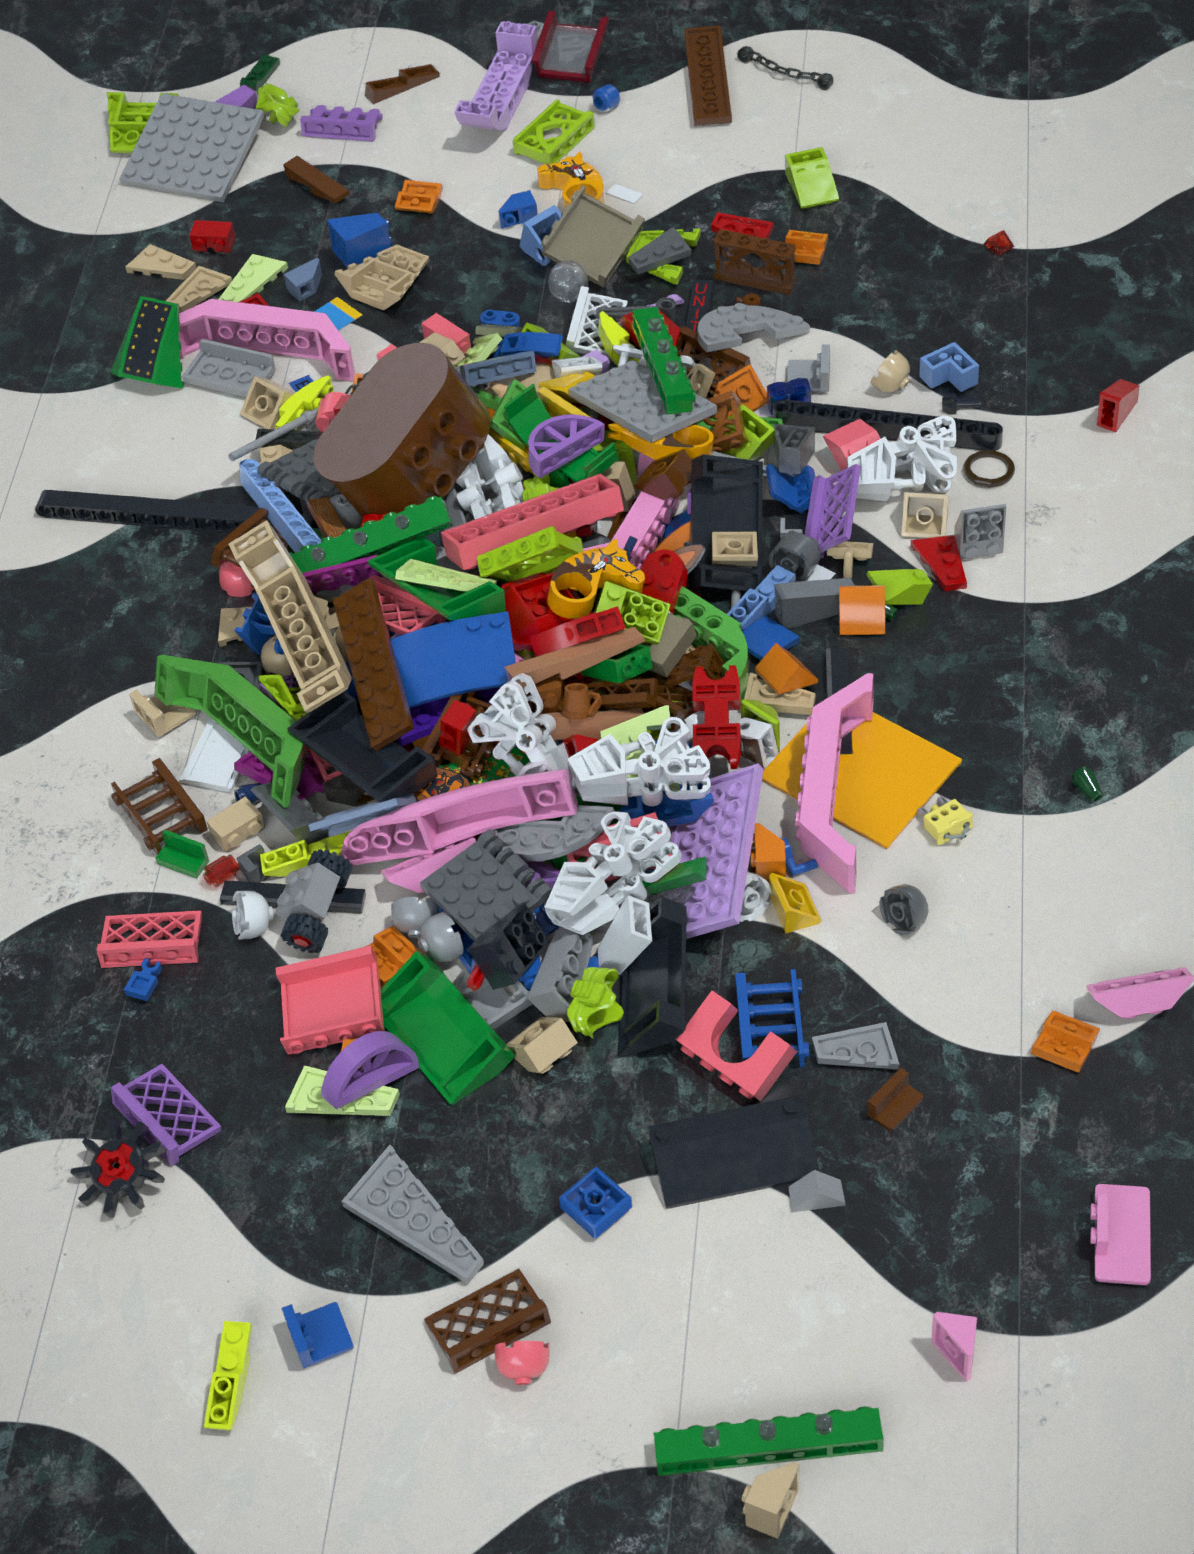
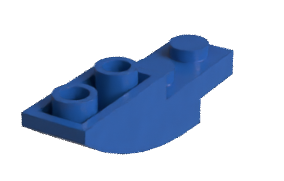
M541 332L505 334L504 340H501L498 344V349L495 351L493 358L526 351H534L535 357L538 358L541 357L537 355L546 357L557 356L561 349L563 336Z

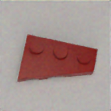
M717 212L711 224V231L718 233L720 229L769 239L774 229L773 222Z
M954 535L910 540V547L913 551H917L920 555V560L923 564H927L932 571L931 574L944 591L967 589V580Z

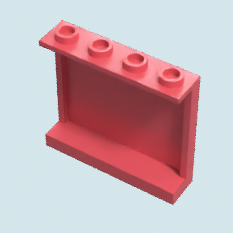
M371 946L276 968V976L281 984L284 1037L280 1038V1042L287 1054H297L305 1050L324 1048L327 1045L343 1042L344 1039L353 1040L368 1033L384 1031L378 959Z

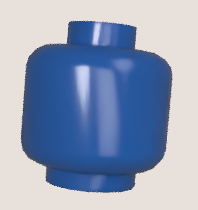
M604 85L593 93V104L601 112L610 111L620 103L619 91L613 85Z

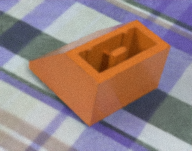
M755 823V833H753L751 846V873L761 876L768 883L769 875L772 872L786 877L785 841L760 823Z

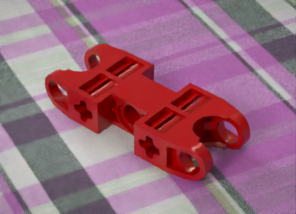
M729 665V670H726L725 676L719 680L708 678L703 666H696L692 682L694 712L704 711L705 724H693V747L699 745L708 760L714 755H722L728 760L731 769H738L741 757L740 723H729V710H741L740 680L736 665Z

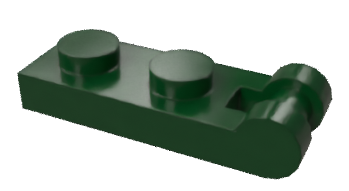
M263 55L247 76L241 78L240 87L246 85L254 91L263 87L280 65V59L270 55Z

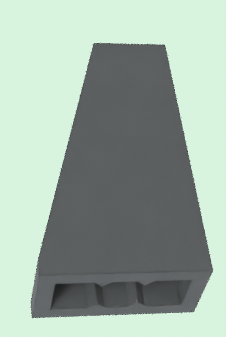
M851 578L774 584L775 616L779 624L790 629L840 614L839 586H855Z

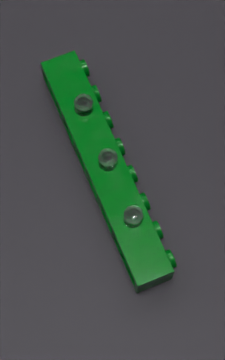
M657 307L632 310L633 330L667 415L692 412L693 403L696 402L694 389L691 390L690 379L687 378L685 367H682L681 357H678L676 346H673L672 335H669L668 326L664 325L663 314L659 313Z
M433 496L427 498L423 504L418 506L416 504L409 505L400 513H388L383 516L382 520L365 522L361 528L356 530L354 528L347 529L338 537H326L321 540L320 544L315 546L312 544L301 547L299 552L294 554L290 552L289 554L300 571L304 573L380 555L421 536L426 537L452 527L453 523L445 501L442 497Z
M868 1406L859 1407L852 1411L836 1409L825 1414L804 1413L797 1417L776 1416L770 1420L748 1419L743 1423L731 1424L730 1422H720L715 1426L703 1427L701 1425H693L687 1429L675 1430L673 1428H665L659 1432H653L658 1476L883 1452L884 1444L879 1408Z

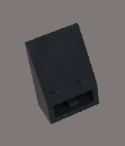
M522 902L479 935L468 948V951L492 989L495 990L516 984L549 941L526 903Z

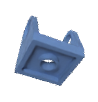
M555 205L523 224L519 246L525 253L543 266L548 265L551 259L544 256V260L540 256L538 248L543 251L541 243L544 237L550 235L554 222L556 220L559 221L562 217L560 210Z

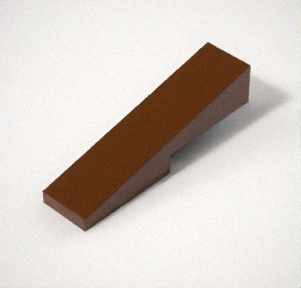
M432 64L400 69L399 76L366 82L365 96L372 104H376L439 78L440 73Z
M298 155L283 164L287 178L310 187L312 194L337 203L350 194L348 189Z

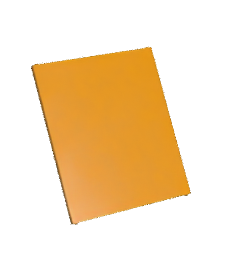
M873 712L872 721H865L852 730L853 754H840L833 820L888 849L918 814L917 809L926 805L962 763V759ZM807 723L763 770L762 781L797 800L798 793L801 792L802 788L800 787V775L804 770L802 768L803 754L806 753L804 743L805 735H808Z

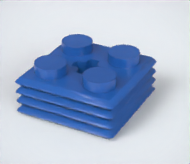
M594 1167L559 1197L560 1208L594 1239L599 1237L632 1208V1197L598 1167Z

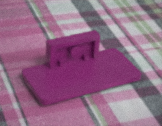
M378 555L302 573L313 595L324 590L334 591L347 584L355 586L373 575L384 576L367 564V560Z

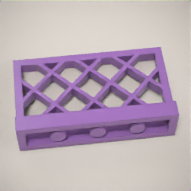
M854 464L828 478L819 475L813 480L805 535L818 541L820 559L824 557L825 550L850 540L861 466L858 464ZM844 485V487H843V489L841 490V492L838 494V496H836L837 493L839 492V490H840V489L842 488V486ZM840 503H841V506L838 508V510H837L836 513L834 514V511L837 509V507H838V506L840 505ZM837 522H839V523L837 524V526L834 528V530L831 532V530H832V528L835 526V524H836Z
M163 1064L124 1086L119 1082L111 1087L112 1103L134 1127H136L139 1121L149 1127L144 1138L150 1145L159 1141L166 1147L167 1151L160 1154V1156L170 1167L179 1162L180 1155L221 1131V1125ZM160 1074L166 1079L165 1084L151 1083L152 1079ZM136 1088L145 1089L144 1096L132 1095L131 1091ZM150 1089L163 1091L162 1098L148 1097ZM167 1092H179L181 1094L180 1100L166 1098ZM146 1103L159 1104V1112L147 1111L145 1109ZM164 1105L178 1106L177 1113H164ZM182 1107L194 1108L196 1110L195 1115L181 1114ZM161 1119L175 1120L174 1127H162L160 1125ZM179 1121L193 1122L192 1129L178 1128ZM197 1122L208 1123L211 1126L205 1131L195 1130ZM176 1135L190 1136L189 1141L182 1145L175 1141Z

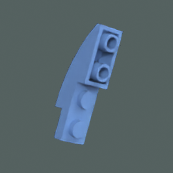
M777 565L755 590L750 588L727 615L740 622L742 630L746 629L753 622L765 615L767 616L775 609L774 584L794 582L796 580L795 574Z

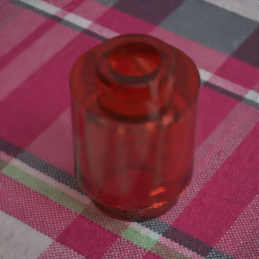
M223 855L205 866V873L202 875L209 886L213 884L215 887H218L225 880L228 881L236 876V872L240 871V868L232 855Z

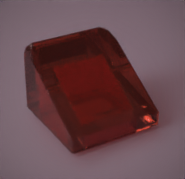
M1004 230L989 237L984 242V245L998 256L1014 247Z

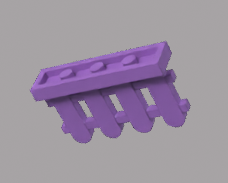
M318 105L315 109L310 110V116H302L300 118L302 136L374 142L376 139L375 129L378 128L377 122L383 119V114H380L379 109H371L366 113L362 112V109L358 107L352 108L351 111H344L342 106H336L333 110H327L325 105Z

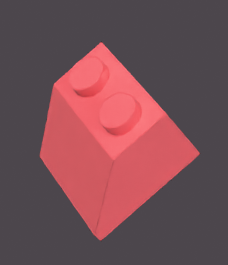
M861 419L823 436L841 471L847 468V458L850 455L881 439L877 431Z

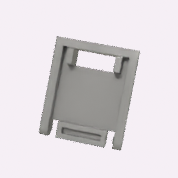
M486 978L477 991L467 988L461 992L493 1030L533 1004L527 998L529 995L528 990L519 981L511 985L516 990L513 993L514 1000L503 988L493 990Z

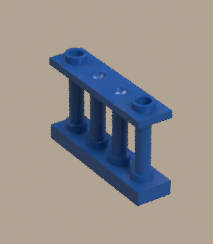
M795 969L790 970L791 982L751 985V982L746 983L745 973L735 974L742 1061L749 1059L758 1049L757 1045L752 1046V1040H755L756 1037L767 1036L771 1031L775 1035L796 1034L797 1045L791 1046L797 1051L794 1056L798 1055L799 1067L805 1068V1057H809L808 1042H803L798 994H802L801 979H796ZM792 992L793 1003L753 1006V1003H748V998H752V995ZM794 1013L795 1024L755 1027V1024H750V1019L754 1018V1016Z

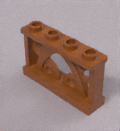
M733 390L707 399L717 405V413L692 425H697V423L704 421L709 426H715L712 431L714 436L713 451L723 453L731 449H738L742 445L747 444L748 438L746 437L740 408L741 402ZM732 410L734 419H727L728 412ZM714 417L713 419L717 421H711L709 418ZM725 425H734L736 431L725 436L727 432H731Z

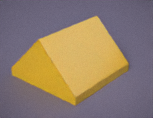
M773 872L769 875V884L772 889L770 898L785 933L814 926L822 921L806 884Z

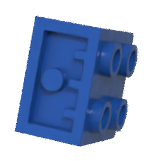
M337 1302L302 1315L301 1312L295 1314L292 1304L282 1307L289 1332L303 1368L354 1348Z

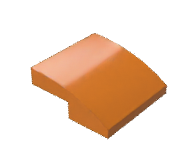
M405 180L402 192L399 191L395 210L433 213L443 190L442 183Z
M789 230L785 237V242L795 245V262L820 265L826 249L828 234Z
M885 585L839 586L840 635L885 634Z
M394 926L374 935L373 943L367 945L372 947L378 959L379 979L382 988L416 951L420 952Z
M1052 1010L1043 1024L1041 1034L1032 1046L1031 1054L1079 1073L1093 1048L1100 1028Z

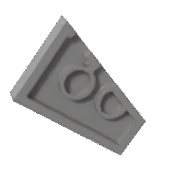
M886 1022L812 1037V1045L818 1064L899 1070V1061Z

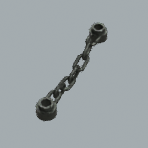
M743 46L737 52V57L742 63L752 60L759 62L773 72H778L791 78L811 79L817 82L818 87L822 90H827L833 85L834 78L829 73L802 72L799 69L779 66L776 62L753 51L749 46ZM770 63H771V64L775 65V67L772 68V67H769L768 65H770ZM795 71L798 72L797 76L791 75L790 72Z

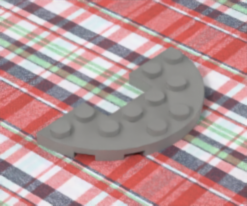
M737 303L735 306H720L718 309L707 313L700 320L697 333L700 346L706 352L741 346L742 338L738 334L765 330L774 339L809 333L810 325L803 321L802 317L780 310Z
M578 805L576 815L564 816L562 821L536 820L492 831L504 842L502 850L498 851V853L509 847L513 850V854H517L523 861L543 862L572 853L590 843L604 831L601 825L602 818L608 813L615 811L613 807ZM613 819L609 820L606 826H609Z

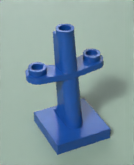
M253 593L252 598L255 600V603L251 609H245L242 615L245 618V622L242 628L236 627L235 632L254 654L261 655L263 645L276 633L258 594ZM277 638L274 644V650L276 654H284L282 646Z

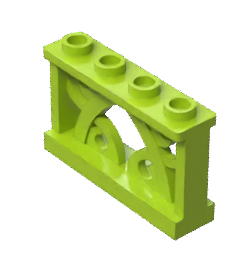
M556 99L513 138L514 154H521L544 164L558 163L595 128L594 112L588 110L583 112L562 104L560 100ZM561 128L562 134L559 137L544 139V131Z
M550 526L477 556L480 576L483 578L488 576L506 584L540 572L549 574L554 572L569 557L583 552L581 538H570L556 531L555 527Z

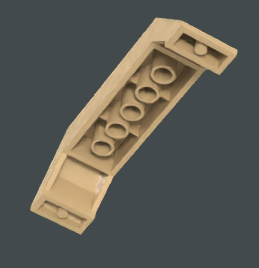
M266 520L229 543L236 561L240 564L256 589L298 681L301 691L297 693V696L304 711L308 714L347 690L352 676L305 577L270 523Z

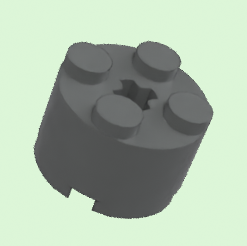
M789 531L770 552L769 564L772 569L778 565L794 573L796 578L794 582L804 581L820 562L819 543L816 539L809 538L802 533Z

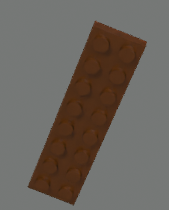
M721 26L684 29L694 125L732 122Z
M368 578L335 598L333 603L371 748L378 751L415 728L376 585L372 579Z

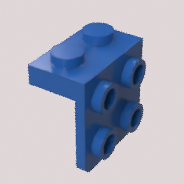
M768 464L766 466V477L771 497L802 514L810 505L813 480L815 478L814 468L807 465L801 474L791 477L786 475V473L779 472L775 466Z

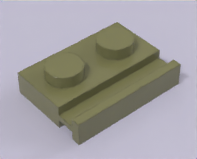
M491 324L476 326V335L485 336L498 333L503 339L505 334L522 332V327Z

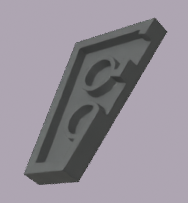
M673 226L629 256V264L638 275L691 256V248Z

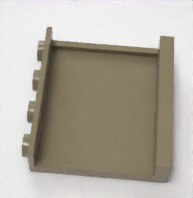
M582 186L579 192H574L571 204L564 207L561 219L554 222L550 235L544 237L541 246H543L542 255L605 288L643 230L645 218L637 215L634 220L585 194V186Z

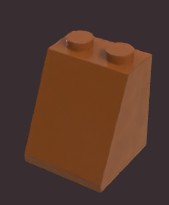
M555 674L536 683L535 686L543 702V710L540 714L562 712L559 710V705L562 698H564L566 678L562 680ZM529 700L528 704L532 713L537 711V705Z

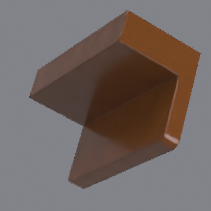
M900 1068L868 1100L867 1115L889 1131H894L923 1101L924 1095L909 1085V1073Z

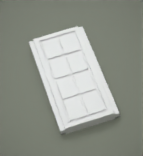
M210 717L179 779L180 783L227 793L228 791L232 792L240 775L239 772L234 770V762L250 751Z

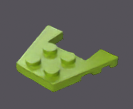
M683 229L677 230L689 246H696L701 236V229H693V232H683ZM664 230L641 231L626 256L627 263L629 264V256L662 235ZM666 264L646 272L678 285L683 274V267Z

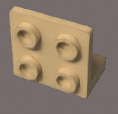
M137 689L129 694L134 712L158 737H161L196 715L195 710L192 708L172 704L166 706L156 696L149 699L146 695L142 696Z

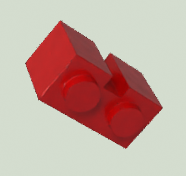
M195 220L189 235L193 251H208L209 248H213L215 252L230 253L236 238L232 222Z
M454 700L441 719L440 731L442 733L439 746L460 756L471 740L467 729L475 720L476 710L467 703Z

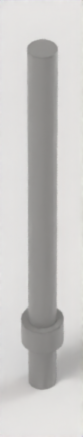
M318 408L302 413L299 418L229 453V459L235 461L303 424L308 425L314 422Z

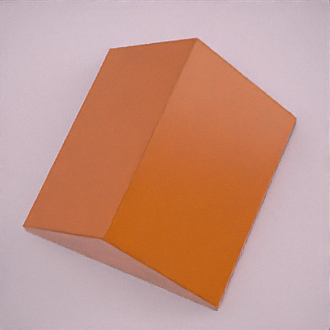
M777 643L755 667V672L778 695L818 683V678L794 655Z

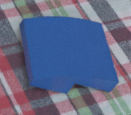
M766 615L742 631L746 639L748 652L760 660L765 657L775 643L787 650L797 645L800 636Z

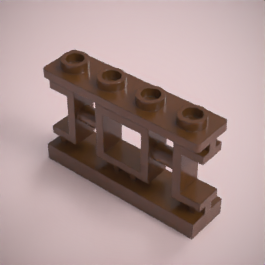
M477 691L450 697L422 749L434 758L436 767L440 766L443 759L462 766L460 774L469 777L471 782H474L476 776L481 777L485 768L484 761L486 757L491 758L495 748V741L473 743L470 740L464 750L477 754L471 765V757L463 755V752L459 756L439 746L442 733L440 731V723L454 700L461 703L466 701L467 704L476 710L475 718L480 713L484 714L491 704L476 699ZM480 731L478 737H484L485 735Z

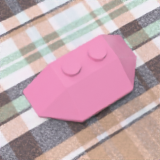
M469 837L439 848L432 854L414 856L382 870V876L393 884L417 893H426L421 888L420 882L467 849L476 840L474 837Z
M1181 967L1174 970L1169 969L1086 985L1093 999L1121 1018L1133 1019L1140 1014H1159L1163 1010L1171 1009L1194 981V978L1186 967Z

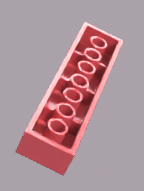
M598 474L443 531L441 536L446 557L462 570H472L478 565L477 556L550 526L555 527L556 531L560 533H570L576 531L578 527L595 524L597 520L602 518L614 517L618 512L624 511L620 487L602 474Z

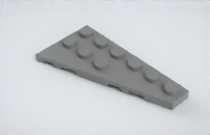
M391 1145L386 1148L342 1200L343 1207L467 1284L484 1265L483 1258L467 1238L458 1231L450 1217L446 1216L441 1206L420 1180L416 1179L407 1164L399 1158Z

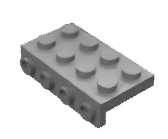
M201 339L199 342L200 352L187 368L182 378L184 383L246 397L254 376L270 379L276 369L273 356L270 354Z

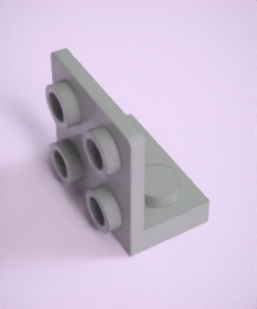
M822 344L821 353H817V360H789L787 391L829 392L830 344Z

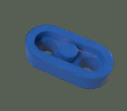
M487 310L480 316L481 324L520 327V317L515 312Z

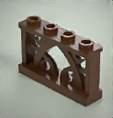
M720 229L713 240L716 269L714 279L787 295L791 294L797 282L795 276L796 248L794 244ZM755 253L766 264L760 268H755L742 259V257ZM724 257L730 259V261H724ZM781 259L786 260L784 264H778ZM783 269H786V274L782 273Z
M685 326L680 329L681 333L676 345L678 357L685 355L691 357L692 360H702L707 357L711 359L712 368L714 369L711 371L716 374L707 393L708 398L714 397L716 384L713 382L718 383L720 382V377L725 379L729 377L727 374L734 371L732 373L734 374L751 364L749 356L732 348L706 352L698 342V333ZM685 345L683 352H680L679 350Z

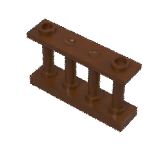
M261 507L214 546L210 564L218 568L224 562L229 561L242 568L236 561L229 543L265 522L269 511ZM272 526V528L278 535L279 539L285 542V544L283 545L285 546L287 551L289 553L291 552L292 554H294L295 552L293 551V549L285 541V539L278 532V530L274 526Z
M161 758L152 761L154 771L151 776L122 791L115 781L111 783L114 792L111 794L114 803L116 806H122L144 836L143 840L150 851L154 850L157 855L161 851L159 843L164 841L162 835L164 830L154 835L150 827L178 812L180 814L183 812L186 815L185 819L165 830L176 834L188 827H195L199 834L208 830L204 815ZM156 783L163 785L161 791L134 805L127 799ZM167 797L168 799H174L173 805L145 820L139 815V812Z

